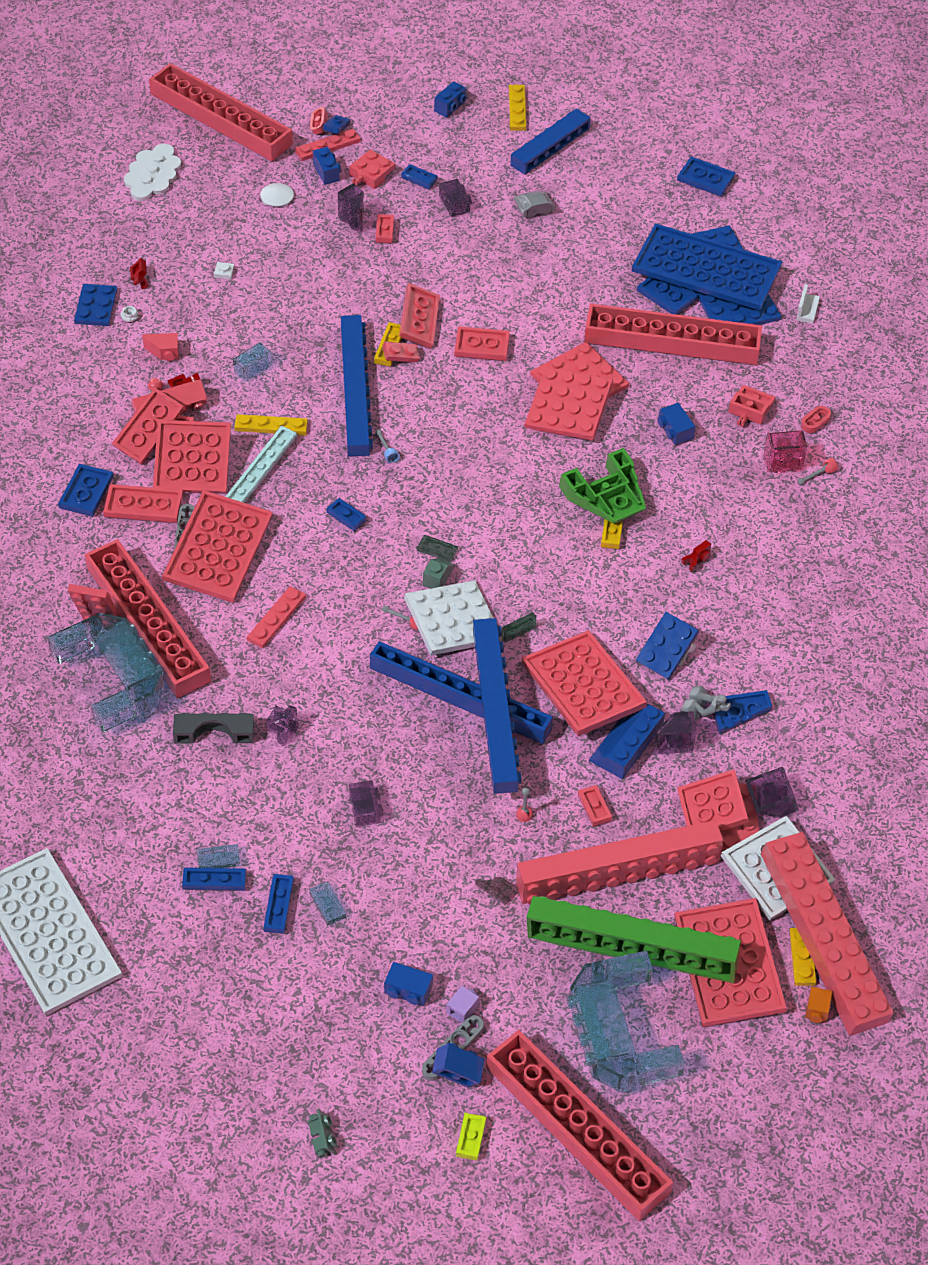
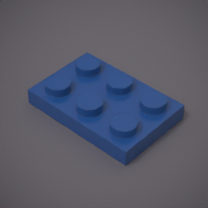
M691 156L677 175V181L722 197L735 178L736 172Z
M648 277L637 286L639 293L670 314L678 315L698 299V294L691 289L652 277Z
M83 283L74 323L109 326L118 290L117 286Z
M79 464L58 502V507L93 517L114 477L113 472Z
M665 611L636 658V661L669 680L693 643L699 630Z

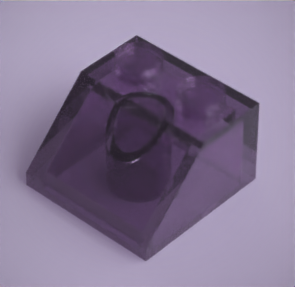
M693 711L674 712L656 730L654 755L693 752L697 733Z
M783 767L745 780L757 814L781 818L799 811Z

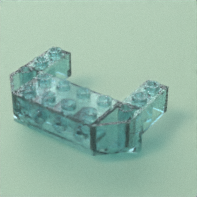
M98 613L47 636L50 652L58 664L91 649L97 659L105 656L124 685V690L91 705L93 719L103 733L133 718L139 724L145 722L157 709L164 690L163 675L165 673L162 666L156 664L153 652L146 649L147 646L144 639L138 637L134 624L130 625L128 620L123 617Z
M647 951L584 964L570 986L569 996H566L568 1008L572 1012L574 1027L578 1031L579 1043L584 1050L585 1062L589 1066L592 1078L622 1093H639L641 1085L683 1076L685 1067L679 1044L636 1054L615 989L651 982L653 968Z

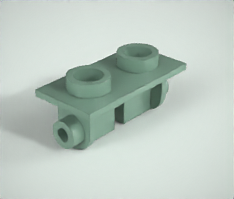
M318 1108V1115H310L308 1124L311 1136L319 1135V1137L312 1139L315 1154L318 1155V1158H324L328 1152L336 1155L335 1147H337V1141L331 1133L332 1120L330 1116Z

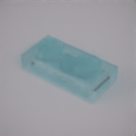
M238 844L197 849L199 868L240 866Z
M328 881L309 889V894L327 926L346 918V912Z

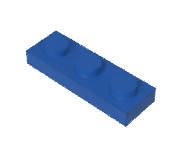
M246 868L183 869V890L245 891Z
M273 874L263 927L264 932L285 934L294 876Z

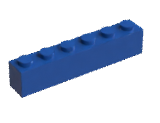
M577 108L569 112L565 117L514 151L510 157V166L524 175L590 129L591 117Z

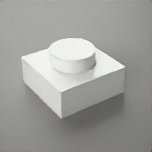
M217 262L214 278L231 279L234 264Z

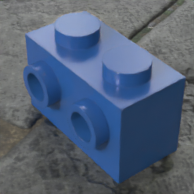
M455 81L449 84L434 97V112L446 118L466 102V87Z
M328 147L313 150V165L323 184L327 185L340 181L339 173H341V166L336 162L334 153H331Z
M679 403L659 410L658 424L660 427H663L668 439H671L675 445L694 439L696 426Z
M393 962L384 982V993L392 998L407 1000L412 1005L419 1004L425 1006L433 986V974Z
M447 1043L437 1048L432 1073L462 1086L472 1087L481 1082L485 1059L477 1056V1053L473 1051H465L459 1048L457 1044Z

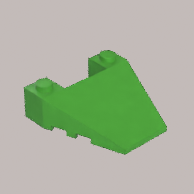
M624 448L608 454L605 467L610 475L592 483H587L578 468L561 474L559 488L568 501L614 524L646 510L643 495L638 485V477L635 474L633 460Z

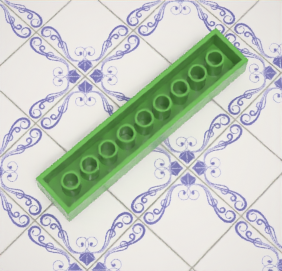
M544 896L532 897L526 917L528 938L729 983H734L740 959L741 940H737L734 937H723L711 932L695 931L688 927L681 928L669 923L653 922L646 918H634L628 914L620 915L611 913L608 910L592 909L586 905L578 906L567 901L550 900Z

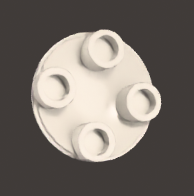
M282 183L267 185L261 191L263 204L275 207L288 206V203L291 202L294 196L293 190L288 185Z

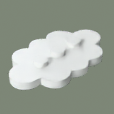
M159 144L153 150H143L136 155V161L129 165V173L124 176V184L127 188L131 189V196L137 201L148 200L153 194H164L169 190V183L176 180V172L181 168V161L177 156H174V149L169 144Z

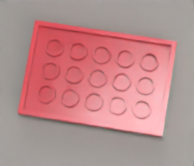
M203 490L162 575V580L234 603L272 519L273 512Z
M589 630L521 658L523 666L577 736H581L647 707V701Z
M756 898L674 913L677 927H688L695 931L711 932L718 936H730L741 940L740 959L734 983L689 974L702 1027L786 1012L787 1007Z

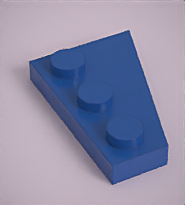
M767 690L726 696L727 700L725 702L731 704L729 710H720L713 713L719 734L771 711L772 703Z

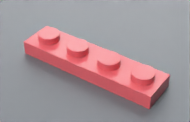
M350 129L295 147V152L301 161L313 158V150L328 147L332 152L359 143L360 137L354 129Z
M289 586L249 633L247 641L263 649L306 598V594Z

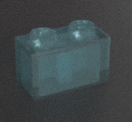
M261 342L233 359L234 373L244 382L272 366L271 351Z

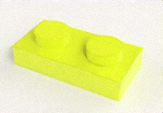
M464 1113L456 1157L478 1161L486 1124L485 1116Z

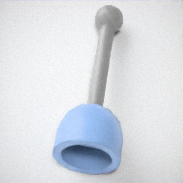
M376 430V436L380 438L386 448L384 457L387 463L398 461L400 458L398 451L395 448H389L382 436V431Z

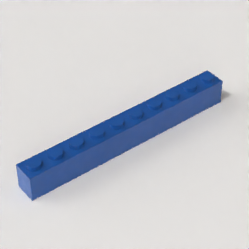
M361 315L341 316L348 457L370 456L369 450L373 449V440L369 439V436H372V425H368V423H371V412H367V409H370V399H366V396H370L369 386H366V383H369L368 373H365V370H368V360H364V358H367V347H363V345H366V334H362L366 332Z
M496 618L473 620V637L493 794L518 792V784H522L521 772H517L516 768L519 767V756L514 753V750H517L516 738H512V734L515 733L514 721L510 722L512 705H508L507 702L510 701V690L505 687V685H508V675L503 672V669H506L505 657H501V653H504L503 641H499V637H502L501 625L497 626Z
M380 641L370 653V669L484 718L479 684ZM510 698V701L507 702L508 705H512L510 722L514 721L515 732L544 744L552 731L553 716Z

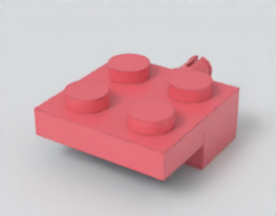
M370 149L349 166V175L354 177L352 179L353 184L357 185L363 182L375 189L385 181V176L395 169V163Z
M742 385L739 392L737 391L732 398L728 412L740 417L737 421L738 426L741 424V427H743L746 420L761 425L775 402V396Z

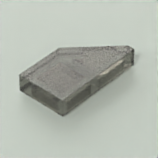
M496 877L493 880L481 881L479 879L475 881L476 886L505 905L518 891V887L502 877Z

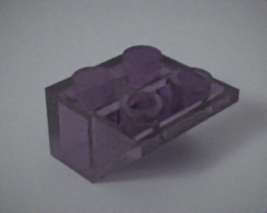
M352 183L338 192V217L341 221L347 222L351 229L361 233L363 232L364 191Z

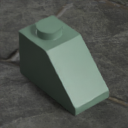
M440 558L431 559L423 572V586L430 589L444 586L455 564Z

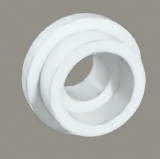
M133 306L124 307L121 312V318L126 322H133L138 318V311Z

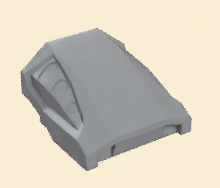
M533 191L514 197L519 212L525 218H533L536 214L549 215L551 211H555L556 206L552 204L546 191Z

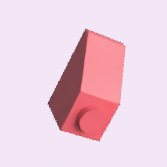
M178 333L142 334L144 348L160 360L172 361L179 359Z

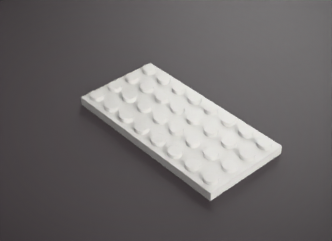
M48 848L0 871V938L45 1016L123 977L121 970Z

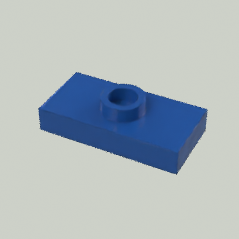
M335 115L324 124L323 130L338 134L349 126L351 119Z
M409 164L401 173V178L430 189L438 180V175Z

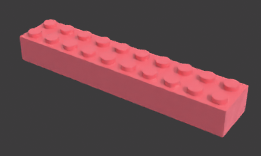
M169 63L149 79L151 95L270 161L276 159L293 145L292 129L172 63Z
M590 303L584 342L757 365L762 325Z
M119 539L84 554L87 570L101 590L108 591L121 619L175 697L179 698L210 683L209 666Z
M716 820L519 862L517 863L516 886L522 904L528 903L530 905L533 896H544L550 900H556L560 896L567 894L574 896L581 891L588 890L593 892L598 890L599 887H615L619 883L626 881L633 883L644 877L651 879L663 873L674 874L678 870L685 868L692 870L703 864L710 866L720 860L723 838Z
M800 832L766 842L761 856L826 989L832 991L831 1000L849 1036L888 1023L894 1013L804 833Z
M517 1030L487 1055L486 1068L638 1221H641L671 1194L673 1181L520 1030Z

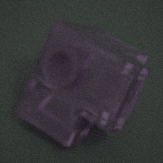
M275 705L267 719L268 731L275 733L278 744L284 746L291 734L296 733L299 727L297 708L291 705L288 708H281Z

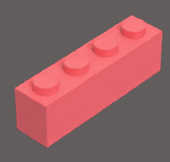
M201 379L161 390V392L184 406L185 409L181 414L187 412L189 408L200 409L207 402V396ZM149 394L132 399L131 405L134 414Z

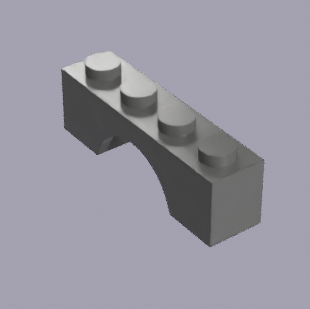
M174 714V743H194L201 734L213 730L226 733L231 737L233 743H254V714Z

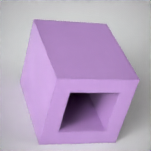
M461 986L447 1003L446 1013L463 1023L479 1006V996L474 990Z

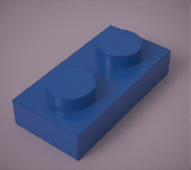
M340 498L326 508L329 515L353 531L366 522V516Z

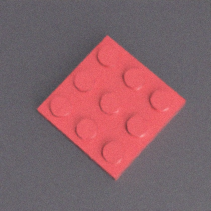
M735 769L677 787L687 826L716 820L719 830L723 831L750 822Z

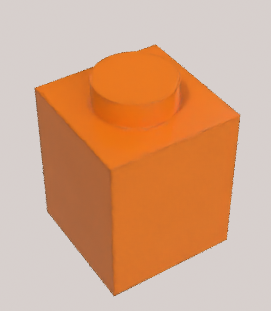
M811 986L805 1018L810 1019L814 1023L827 1021L832 996L831 990Z

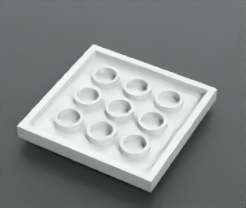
M475 580L405 593L404 600L430 656L475 647L473 620L493 618Z
M787 816L723 851L721 854L722 859L752 898H756L758 907L769 921L787 911V907L765 865L761 852L766 842L799 833ZM813 851L829 885L833 884L836 879Z

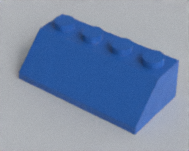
M647 704V707L621 718L590 757L589 761L623 779L662 728L665 712Z

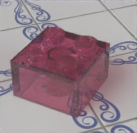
M803 430L767 433L763 455L767 472L779 473L790 470L796 472L803 469L807 451Z

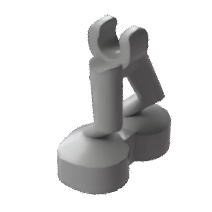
M694 686L689 694V699H686L681 712L686 720H697L700 714L703 717H707L720 710L728 711L731 704L725 703L727 698L724 695H708L707 690L703 686ZM707 702L712 703L711 706L706 709L702 707L705 706Z

